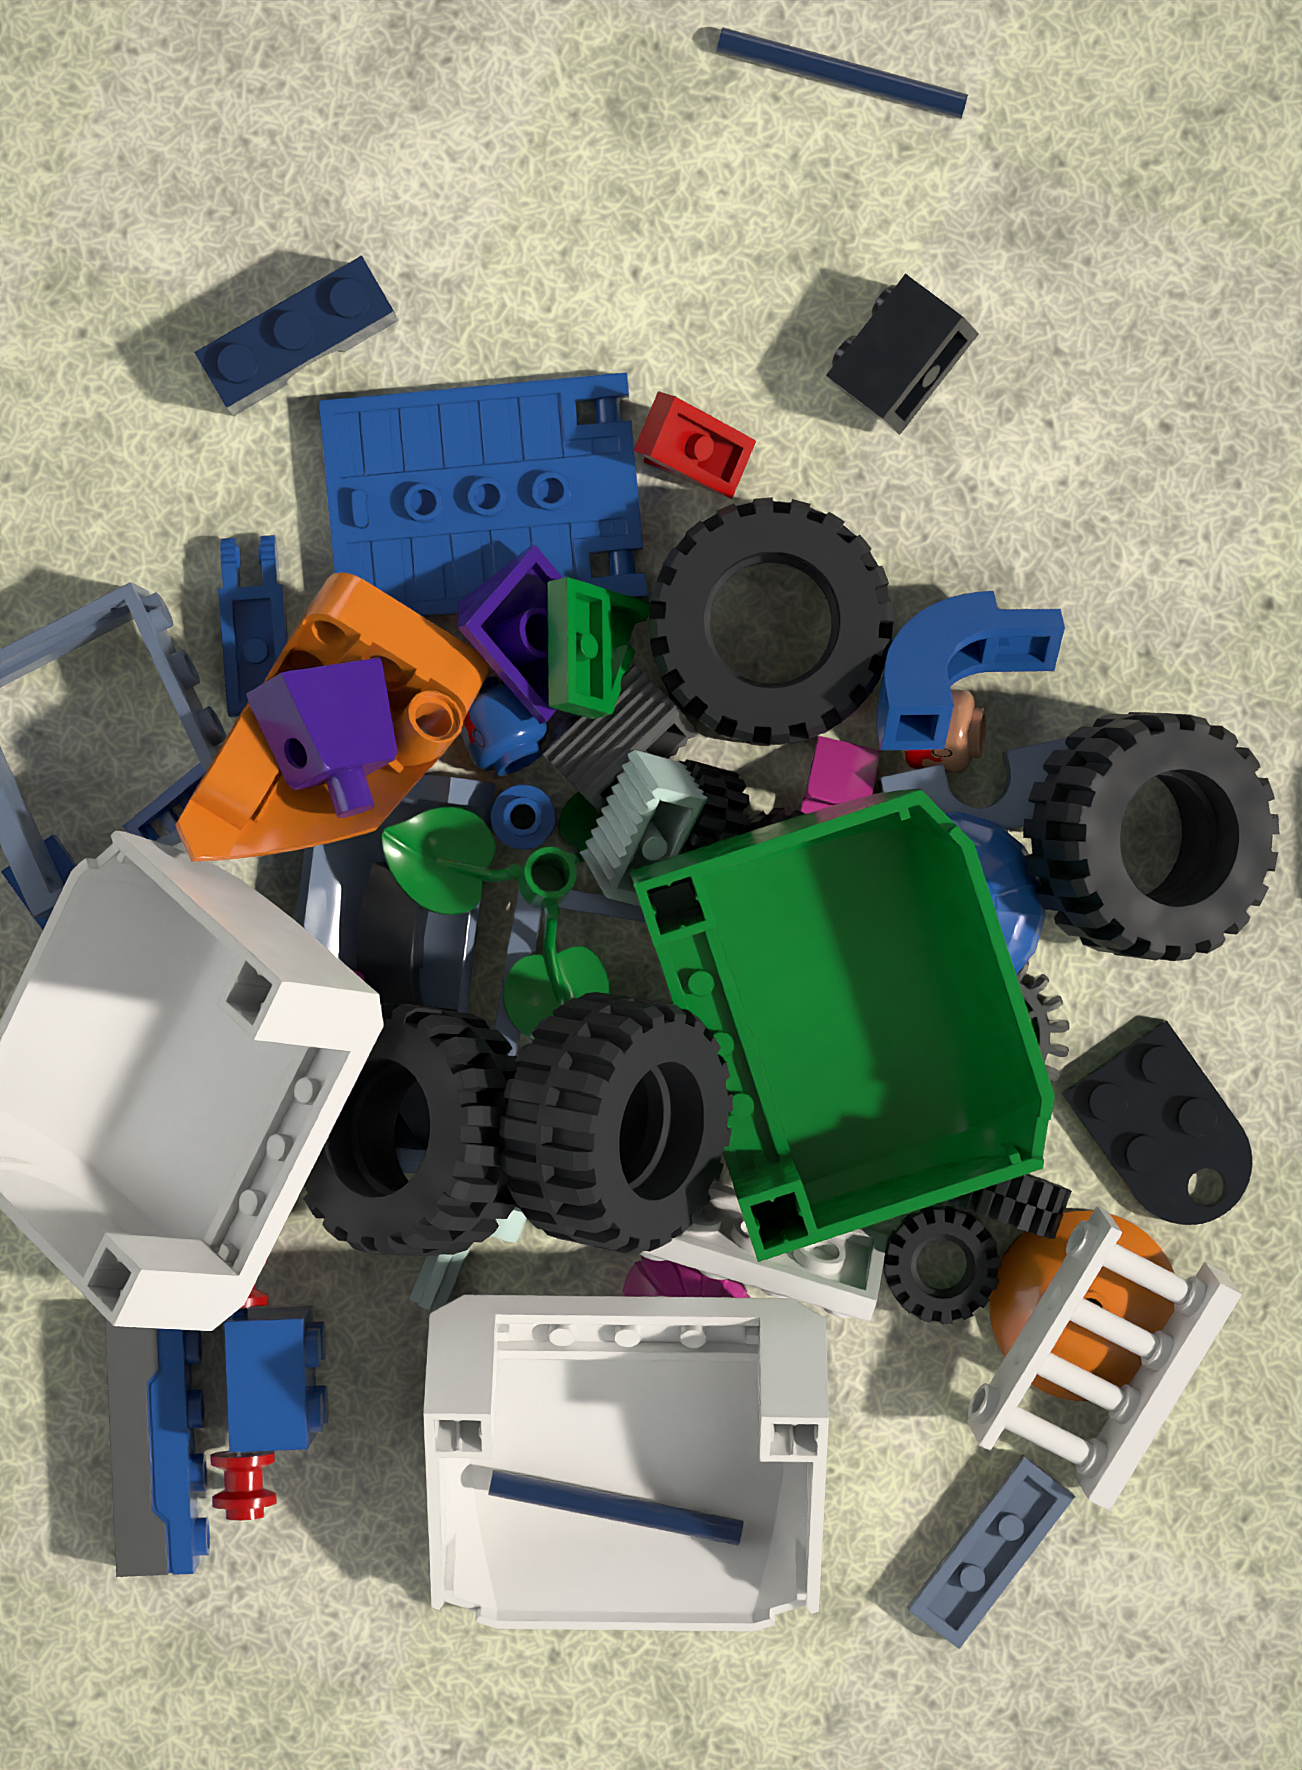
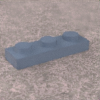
M1022 1454L907 1605L908 1610L960 1649L1076 1497L1074 1493Z

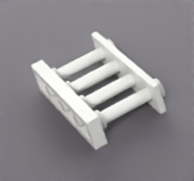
M1096 1206L1089 1220L1081 1221L1071 1233L1066 1246V1258L990 1384L984 1383L975 1392L969 1405L967 1423L979 1446L991 1451L1005 1428L1076 1464L1074 1476L1087 1499L1110 1511L1242 1294L1226 1272L1205 1261L1195 1277L1191 1276L1185 1280L1116 1244L1122 1231L1108 1211ZM1102 1266L1174 1302L1175 1311L1162 1331L1158 1330L1152 1334L1083 1298ZM1069 1320L1141 1356L1142 1365L1129 1385L1125 1384L1122 1387H1118L1051 1353L1052 1348ZM1036 1375L1109 1411V1419L1097 1438H1091L1086 1441L1018 1407Z

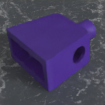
M380 658L281 672L246 694L287 785L297 790L327 784L337 818L357 815L375 806L366 776L394 761L397 754L384 670Z

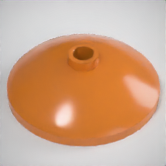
M1093 1210L1064 1212L1055 1239L1024 1231L1000 1260L1001 1268L998 1269L999 1283L997 1289L992 1290L989 1298V1314L995 1340L1004 1357L1010 1351L1066 1258V1246L1071 1233L1081 1221L1089 1220ZM1110 1214L1122 1231L1116 1244L1174 1273L1167 1256L1154 1239L1135 1224ZM1104 1266L1101 1267L1083 1297L1084 1299L1093 1298L1098 1300L1101 1308L1152 1334L1158 1330L1162 1331L1175 1311L1174 1302ZM1070 1320L1051 1350V1353L1118 1387H1122L1125 1384L1129 1385L1142 1365L1141 1356ZM1036 1375L1031 1383L1037 1389L1058 1398L1088 1401L1039 1375Z

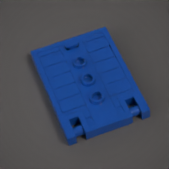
M627 373L320 400L319 410L334 573L344 572L360 577L423 617L457 615L458 602L528 547L536 545L563 578H573L634 598L647 597L646 574H636L634 550H643L635 453L633 451L632 420L622 421L620 399L629 398ZM595 401L596 423L578 425L576 403ZM608 553L610 576L592 578L590 555Z

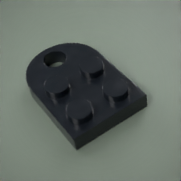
M1163 1020L1061 1093L1136 1200L1146 1210L1160 1219L1179 1225H1198L1213 1221L1231 1210L1247 1189L1253 1162L1252 1150L1246 1132L1167 1020ZM1205 1168L1214 1169L1223 1180L1221 1196L1217 1201L1209 1205L1195 1203L1188 1191L1190 1178L1198 1170Z

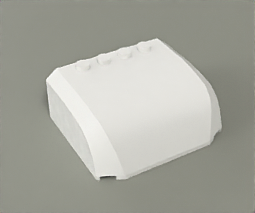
M115 830L110 835L113 841L110 847L96 859L85 858L71 871L0 1021V1209L113 1326L212 1331L245 1304L384 1026L380 998L374 989L305 928L238 877L209 861L191 862L187 852L175 847Z
M462 1295L430 1313L423 1415L432 1608L440 1610L445 1601L475 1611V1622L496 1629L749 1632L775 1625L776 1614L806 1606L810 1614L819 1612L829 1425L825 1317L793 1298ZM496 1470L743 1520L740 1544L737 1546L489 1496L488 1491L492 1471Z

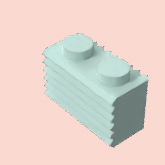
M634 750L627 754L630 761L622 765L624 773L617 776L619 783L611 787L614 794L606 798L609 805L601 809L604 816L596 819L598 827L591 830L593 838L585 841L588 849L580 853L606 898L640 906L630 871L680 855L707 801V797L702 795L704 791L698 788L699 785L694 782L695 779L690 776L691 772L686 770L687 766Z

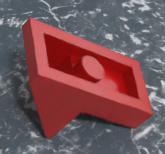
M658 391L633 451L644 456L643 461L647 465L732 499L756 440L680 398Z

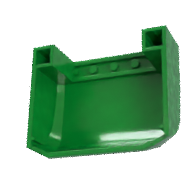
M921 789L896 790L843 802L630 871L673 1004L678 1005L681 1009H687L699 1017L721 1047L717 1054L721 1055L727 1062L730 1078L726 1080V1087L733 1093V1111L728 1112L727 1127L731 1128L732 1131L729 1147L724 1146L723 1156L758 1262L1043 1169L1048 1123L1052 1116L1055 1095L975 844Z

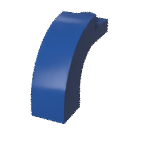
M982 591L944 599L923 609L912 617L893 639L884 666L876 707V727L880 750L944 749L954 708L950 686L967 676L985 672L1054 671L1065 630L1061 609H998L994 591Z

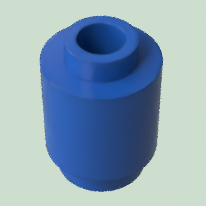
M516 785L506 789L497 797L491 810V823L495 834L503 843L516 849L528 850L541 846L551 837L556 827L557 814L552 800L542 790L534 786ZM521 804L531 806L536 815L534 824L525 830L517 829L511 822L512 810Z

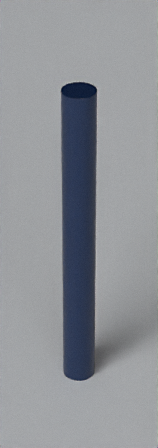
M722 27L716 49L718 53L962 119L968 98L966 93Z
M496 1470L492 1471L488 1491L489 1496L737 1546L740 1544L744 1523L743 1520Z

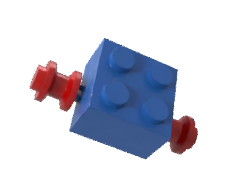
M255 1284L245 1304L224 1322L229 1450L210 1454L211 1466L224 1471L225 1488L212 1496V1507L225 1509L226 1519L235 1521L263 1518L264 1507L277 1504L276 1492L263 1487V1468L275 1462V1451L308 1449L317 1433L323 1432V1426L328 1424L329 1417L327 1385H316L315 1367H320L321 1360L326 1359L324 1321L313 1322V1306L247 1309L269 1304V1294L256 1289Z

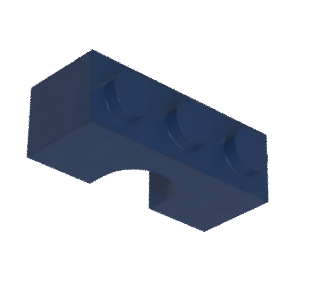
M361 255L194 353L224 405L235 416L289 385L287 381L309 364L335 351L342 350L346 352L396 323L398 318Z

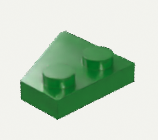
M569 577L548 582L549 707L590 719L612 715L621 692V678L629 670L636 652L628 644L635 624L647 621L650 613V602Z

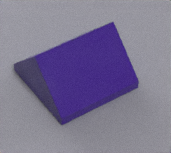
M533 545L458 602V628L538 723L542 724L547 722L557 710L549 707L548 582L563 577L539 548Z

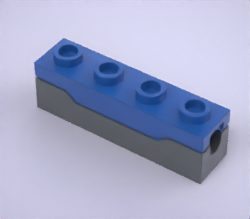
M106 1319L105 1332L116 1577L168 1575L169 1573H172V1575L194 1574L200 1565V1556H209L210 1554L208 1517H198L197 1492L207 1491V1459L205 1453L195 1454L194 1428H204V1394L202 1389L192 1390L191 1365L201 1364L202 1361L201 1330L113 1326Z

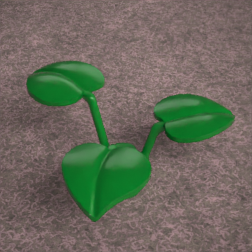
M579 791L568 800L562 809L558 821V831L561 838L578 851L573 854L556 847H544L532 853L524 866L512 864L509 868L488 870L487 868L494 859L496 851L494 837L480 817L465 809L455 807L431 809L402 823L385 828L381 836V842L389 871L403 892L420 907L440 915L468 913L480 901L483 887L482 881L497 883L513 879L518 881L519 891L525 901L534 907L544 909L543 949L545 956L528 955L521 958L510 969L503 984L502 998L506 1014L513 1026L522 1035L533 1041L534 1037L531 1032L540 1021L548 1016H553L552 1011L572 998H579L585 993L592 992L610 994L606 970L599 958L590 949L574 946L564 949L557 954L555 947L557 918L560 913L558 905L566 898L574 886L577 877L576 866L584 862L580 852L588 849L585 841L593 838L591 830L598 827L596 819L602 817Z

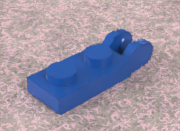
M275 535L260 537L258 558L259 564L262 567L263 586L240 587V547L237 546L236 538L221 539L223 588L218 589L228 717H239L249 702L246 694L264 683L288 641L284 585L280 584L278 548Z

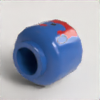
M489 677L484 681L465 716L459 737L476 767L486 771L495 770L497 775L506 776L524 769L540 758L543 751L540 746L547 738L548 727L546 722L538 723L505 683L500 684L497 677Z

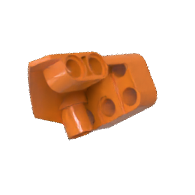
M344 572L334 573L328 577L305 610L264 683L281 672L374 658L381 659L397 754L394 761L366 776L375 806L357 815L337 818L327 784L297 790L287 785L248 702L175 824L191 862L230 860L295 851L375 831L460 734L463 720L489 673L486 660L471 646L364 579ZM420 728L424 729L428 734H425Z

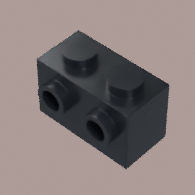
M905 273L897 285H890L878 296L872 308V317L858 335L847 338L839 346L832 360L833 367L826 376L842 392L900 435L979 333L961 314Z

